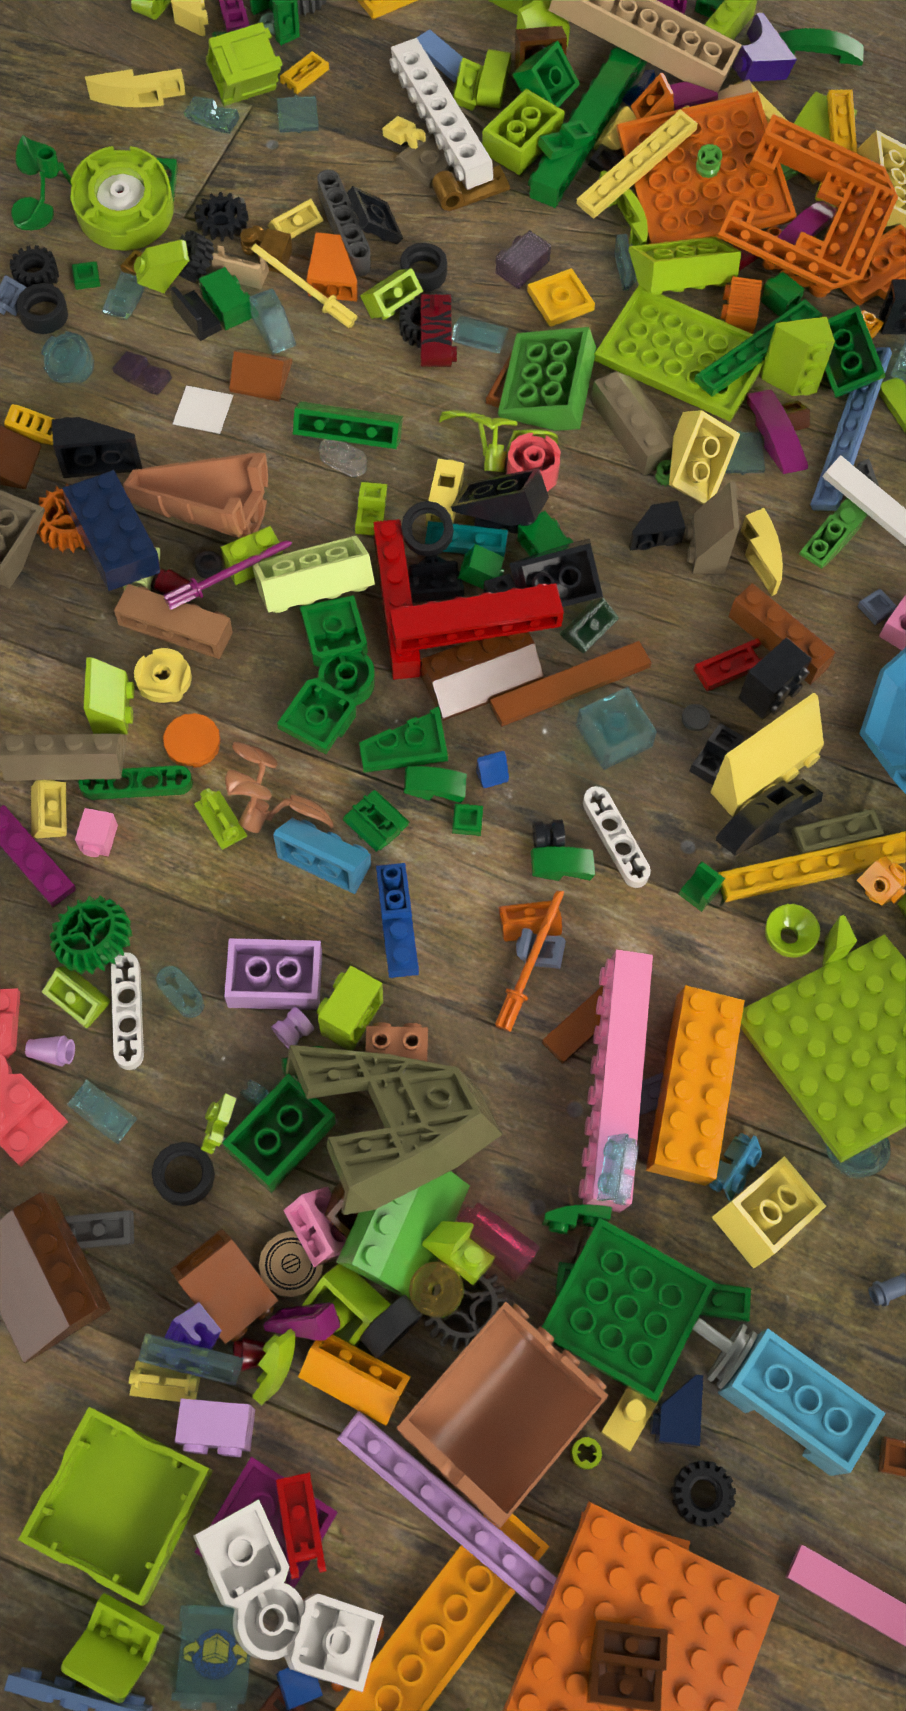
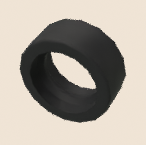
M425 242L407 247L400 259V270L408 269L416 262H431L438 267L435 271L426 274L415 271L414 273L423 292H431L440 288L447 276V258L443 250L434 244Z
M33 284L25 288L19 294L16 302L21 322L26 329L34 333L47 334L57 331L66 323L69 315L64 294L59 288L51 284ZM41 302H51L57 305L52 312L46 315H32L28 312L32 306Z
M431 501L419 502L410 507L403 517L401 526L404 541L409 549L418 555L427 557L438 555L446 550L452 542L454 533L452 518L445 507ZM427 513L439 517L444 526L441 538L437 542L428 545L418 542L412 534V525L415 519Z
M179 1142L171 1144L163 1149L154 1161L152 1168L153 1184L162 1198L173 1205L188 1206L196 1204L205 1198L213 1187L215 1177L213 1163L207 1153L194 1143ZM191 1156L201 1165V1181L191 1191L184 1193L175 1192L169 1188L165 1181L166 1167L176 1157Z
M403 1295L372 1322L361 1335L360 1341L376 1358H380L412 1329L423 1313L406 1295Z

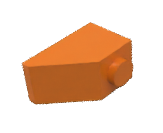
M660 73L631 105L637 119L674 111V94L664 73Z

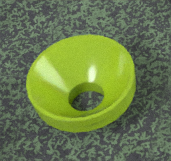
M786 904L779 906L770 913L765 925V937L768 944L782 956L797 958L809 953L816 946L820 937V926L814 914L805 907L796 904ZM784 929L794 931L797 941L795 943L784 942L781 938V931Z

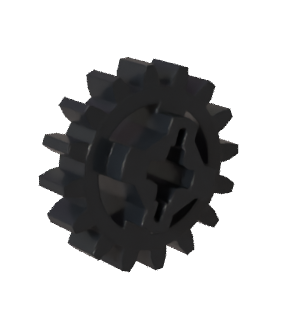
M219 192L218 197L211 193L209 194V200L202 198V205H196L197 212H194L197 229L202 230L204 237L210 234L211 240L220 237L221 242H224L225 237L233 240V234L240 235L241 229H247L249 218L246 204L241 203L240 197L233 199L232 193H229L227 197L223 196L222 192Z

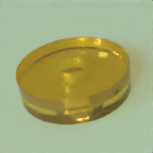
M430 1262L421 1266L414 1273L410 1281L409 1295L411 1302L419 1312L429 1317L441 1318L450 1315L458 1308L463 1298L464 1288L460 1275L455 1269L441 1262ZM440 1284V1293L433 1296L432 1287Z

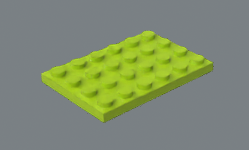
M638 285L594 353V361L729 422L732 421L764 364V361H762L711 397L694 381L695 375L753 334L662 294H649L648 290Z

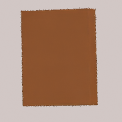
M248 349L236 350L233 353L229 390L234 393L279 402L293 360L289 357Z

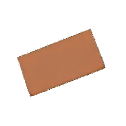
M551 901L500 906L499 915L504 941L518 940L522 935L523 928H528L534 934H538ZM559 908L547 935L558 936L562 934V916Z

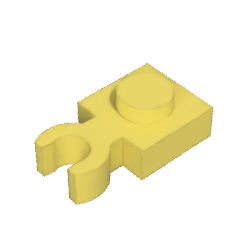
M397 116L382 128L383 137L399 145L407 142L410 148L416 149L418 148L417 140L426 141L425 132L422 129H416V124L400 116Z

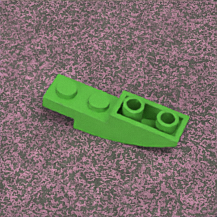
M846 498L833 515L830 514L800 551L799 555L822 569L861 528L868 514L850 499Z

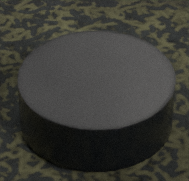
M204 551L195 558L196 572L204 579L222 571V560L216 552Z

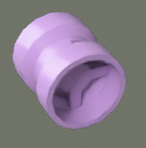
M296 1007L287 1013L286 1019L277 1021L271 1026L275 1035L288 1049L290 1045H297L298 1040L302 1036H308L314 1031L313 1025Z

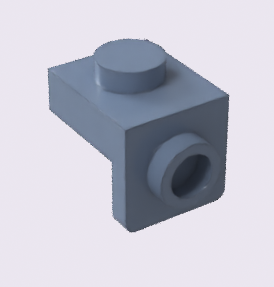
M7 275L4 276L0 284V314L4 315L7 311L16 316L18 313L16 303L18 296L27 287Z
M523 928L522 935L516 943L517 956L524 963H526L537 937V934H534L528 928ZM547 935L534 966L560 969L566 940L561 936Z

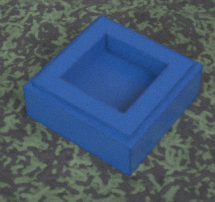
M289 1667L276 1673L287 1711L320 1698L323 1695L318 1678L291 1670Z

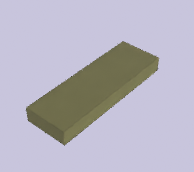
M874 808L793 827L791 831L799 854L877 838L884 834Z

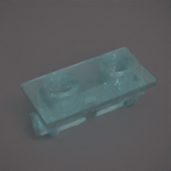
M629 1134L608 1136L603 1150L604 1163L602 1174L598 1179V1201L613 1200L615 1204L626 1205L627 1200L631 1199L634 1176L624 1174V1168L635 1170L639 1147L636 1145V1139L628 1138Z

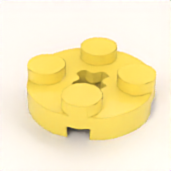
M159 648L153 650V654L148 655L146 658L145 656L141 657L134 669V679L140 695L159 703L180 701L183 694L190 687L192 680L190 666L183 655L173 649ZM163 671H167L169 676L167 679L159 680L156 677L157 674L161 675Z

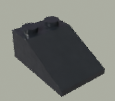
M81 417L52 419L53 447L63 478L95 476L112 470L117 474L143 469L135 434Z
M540 468L466 483L452 504L451 509L456 513L508 526L518 524L528 526L536 521L549 495Z
M590 538L565 544L510 563L516 588L524 589L538 584L549 585L556 583L562 607L603 597Z

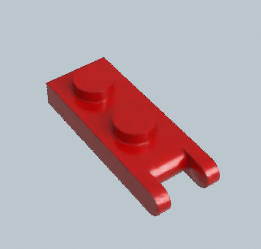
M756 638L695 664L694 672L707 692L747 675L763 659H759L754 651L762 643L759 638Z
M308 1472L277 1479L276 1485L291 1579L299 1578L298 1562L316 1558L319 1573L327 1572L311 1473Z

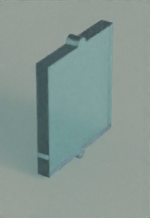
M296 95L291 98H277L280 133L319 131L316 96L299 97Z
M740 430L737 431L740 436L725 473H740L741 475L746 473H764L765 464L761 432L742 433Z

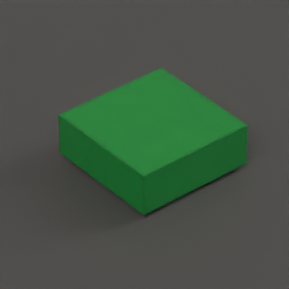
M97 261L72 264L76 290L101 287Z
M455 803L452 834L481 836L483 806Z

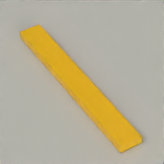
M906 831L718 872L725 878L720 888L724 901L739 900L865 872L876 860L884 856L892 863H906Z

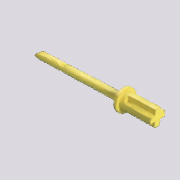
M254 244L251 247L253 252L324 305L322 308L323 313H329L347 328L354 325L358 316L338 302L335 295L327 298L260 246Z

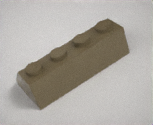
M616 371L595 380L591 402L642 475L645 476L656 471L661 461L671 460L674 432L636 379Z
M124 734L2 735L0 766L4 781L121 779L127 737Z

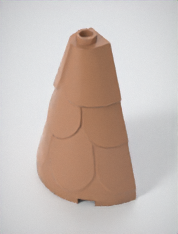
M249 453L132 470L126 481H124L123 488L132 504L168 518L173 516L187 523L197 524L233 537L243 538L257 532L264 517L267 503L266 500H263L264 487H268L267 459L265 453Z

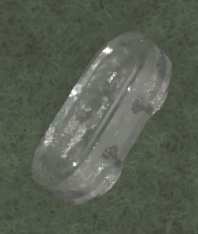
M324 439L319 445V456L323 463L351 477H358L366 472L368 467L367 456L363 451L346 442Z

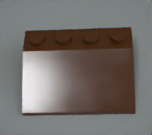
M42 1192L15 1207L0 1220V1314L23 1362L27 1363L112 1310L55 1196Z

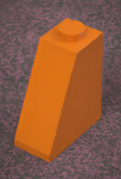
M316 232L307 274V283L327 298L335 295L336 300L357 302V278L341 235Z

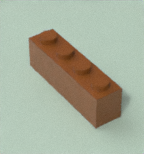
M752 583L734 599L728 617L754 639L759 638L766 649L771 652L787 637L812 658L807 669L810 672L804 679L809 685L815 682L829 668L836 652Z

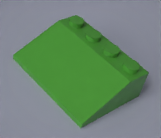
M581 327L516 333L498 416L554 431L580 429L595 359L594 353L597 350L590 328Z
M449 1171L375 1210L359 1212L337 1259V1263L400 1296L406 1295L413 1303L419 1305L421 1294L426 1290L425 1284L427 1281H430L439 1260L422 1243L442 1221L455 1222L470 1185L452 1171Z

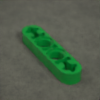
M179 765L124 768L121 778L129 780L128 786L124 789H116L114 787V782L117 779L107 780L109 789H105V779H84L78 781L82 795L90 800L182 795L190 791L193 785L192 776L188 768ZM148 776H155L158 778V783L154 787L148 788L143 786V780ZM162 776H166V777H167V780H166L167 786H164V781H163V777H162ZM177 776H183L180 785L175 783ZM91 781H96L97 784L94 786V789L89 790L88 786L91 784Z

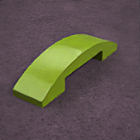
M604 170V171H601V172H600V178H601L603 175H605V174L607 173V171H605V170ZM629 188L608 207L617 205L631 227L630 245H645L648 236L646 215L639 200Z

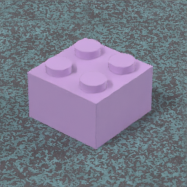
M181 1398L175 1443L182 1445L183 1451L191 1454L207 1455L208 1448L218 1449L217 1454L221 1456L241 1458L242 1451L250 1452L255 1409L250 1404Z

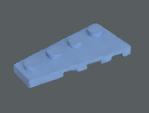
M21 1667L20 1673L9 1674L4 1691L48 1703H53V1700L57 1699L60 1700V1706L74 1711H88V1708H93L95 1711H152L153 1707L144 1704L145 1697L129 1693L123 1703H116L91 1688L87 1690L75 1687L76 1680L72 1678L56 1676L55 1680L51 1681L41 1678L42 1671L27 1667Z

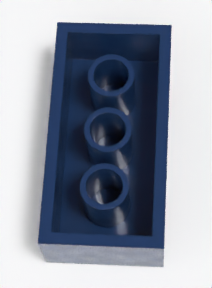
M114 470L62 488L66 508L108 591L160 573L158 553Z

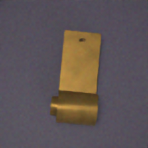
M500 165L493 167V180L468 190L462 181H456L453 173L450 171H441L432 180L433 189L442 209L445 211L456 210L510 190V185Z

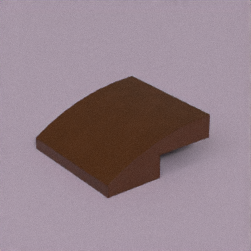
M597 1620L591 1652L587 1703L641 1711H661L662 1671H665L667 1668L668 1630Z

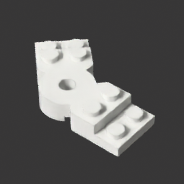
M259 1500L194 1535V1539L208 1568L206 1570L221 1605L235 1609L233 1630L238 1644L246 1653L263 1660H276L285 1657L291 1670L363 1692L383 1615L318 1593L302 1599L293 1587L283 1583L286 1580L289 1565ZM268 1609L274 1610L279 1618L277 1627L271 1632L263 1625V1615Z

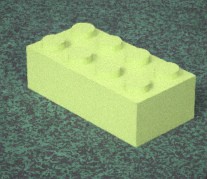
M357 535L266 558L252 565L258 592L268 613L284 612L292 606L310 605L315 600L322 598L333 599L341 596L342 593L349 591L360 592L366 590L368 586L375 585L369 553Z

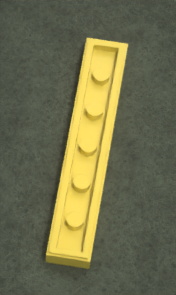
M680 109L577 198L576 204L594 219L695 132L698 123Z

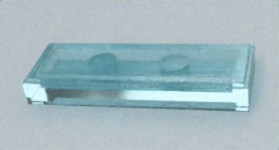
M145 1333L138 1358L140 1362L230 1385H236L244 1359Z

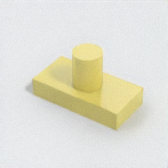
M626 1387L600 1433L630 1452L664 1392L662 1391L658 1401L654 1403Z

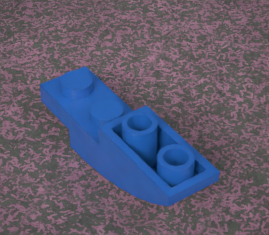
M405 863L376 866L389 978L419 975Z

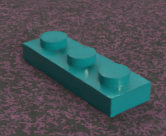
M428 521L425 544H433L441 538L444 531L442 522ZM453 524L452 542L443 551L466 554L477 544L505 558L508 530Z

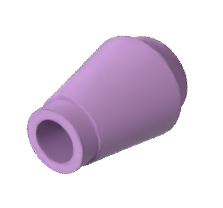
M66 1036L29 1039L26 1043L25 1054L28 1058L63 1066L72 1062L75 1054V1044L72 1039H67Z

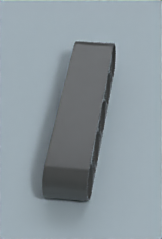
M330 169L323 170L317 176L320 203L333 233L341 235L355 275L359 277L365 276L371 269L369 244L358 224L359 221L350 206V200L338 173Z

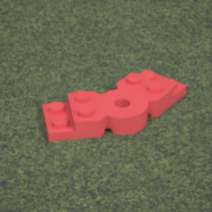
M18 988L0 989V1146L22 1167L68 1121L22 1074H12L11 1066L6 1059L16 1051L20 991Z

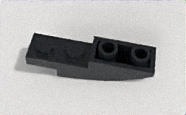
M804 779L791 785L781 781L760 794L738 812L716 836V841L736 856L779 833L781 823L822 802L823 792Z

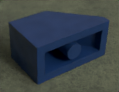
M696 1374L657 1407L656 1413L651 1414L650 1434H655V1443L687 1447L700 1446L703 1375Z

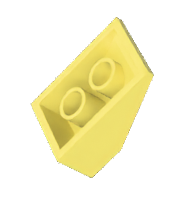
M702 410L683 412L673 436L669 485L697 502L705 504L717 493L740 434Z
M784 1156L713 1215L712 1218L754 1269L780 1250L819 1214L826 1205Z

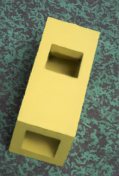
M438 459L428 501L436 502L445 507L451 515L452 523H454L456 512L452 511L451 506L461 491L464 463L451 459ZM426 514V526L428 521L442 522L436 515Z

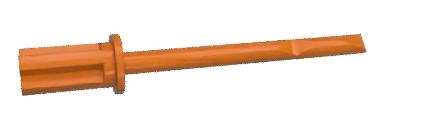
M556 891L515 989H506L505 991L507 996L495 1022L496 1027L511 1032L523 1002L528 1000V997L522 993L559 908L564 891Z

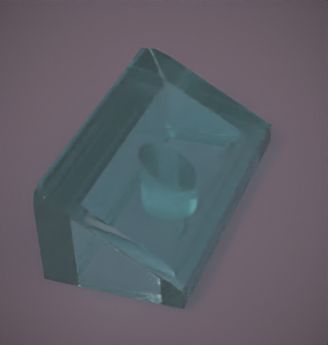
M460 316L454 325L452 341L500 353L509 329L504 326Z

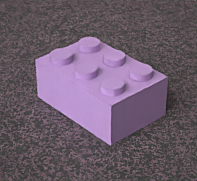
M229 938L224 995L228 1008L293 1009L296 1007L299 1010H317L320 1005L321 941Z

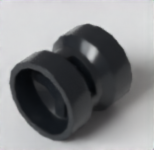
M562 819L553 820L547 824L543 821L532 823L534 848L547 846L565 847V829Z

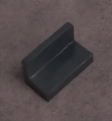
M176 286L170 288L174 309L200 341L222 330L220 321L194 290L182 295Z

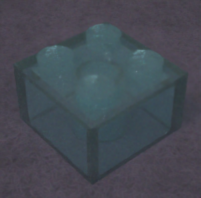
M629 687L579 709L576 721L578 730L603 770L652 748L657 734L655 727Z

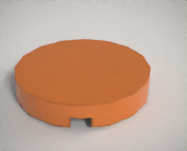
M196 713L184 714L175 718L166 727L163 735L164 748L168 757L179 766L201 767L210 763L220 749V733L216 724L208 717Z

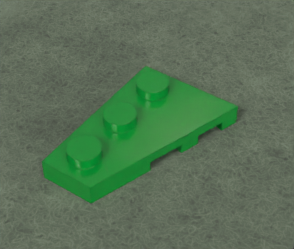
M439 706L430 710L429 714L418 719L414 717L408 720L407 724L394 730L388 729L359 742L363 773L448 761Z

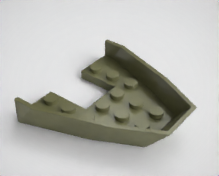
M290 1045L286 1074L298 1076L307 1099L368 1090L385 1127L384 1129L328 1137L327 1149L345 1191L342 1205L343 1215L375 1210L457 1168L503 1135L482 1093L458 1067L391 1054Z

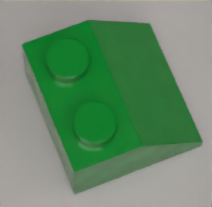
M559 41L553 42L525 60L512 74L521 92L528 89L558 108L580 85Z

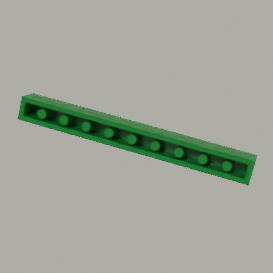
M618 46L612 48L608 61L606 63L603 62L597 78L592 79L588 92L583 93L577 109L574 108L568 121L582 120L594 134L593 140L580 149L554 160L543 156L537 171H533L528 181V186L530 187L529 198L554 208L557 207L593 150L594 144L609 120L617 112L646 66L647 61Z

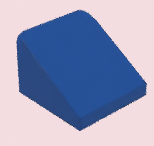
M505 751L496 752L477 759L476 772L483 788L509 781Z

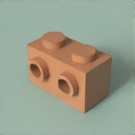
M378 1022L374 1023L373 1026H366L365 1052L391 1054L427 1061L428 1028L422 1027V1025L417 1023H407L403 1027H391L389 1023Z

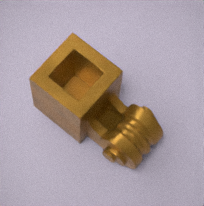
M257 225L244 229L240 233L242 251L246 255H255L256 253L251 250V247L257 244L287 267L292 255L291 234L268 228L264 231L263 228ZM267 262L269 271L282 274Z

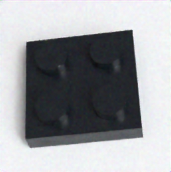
M352 186L348 190L347 195L351 202L350 206L359 220L360 228L368 234L372 233L379 236L383 241H390L398 245L403 236L388 202Z

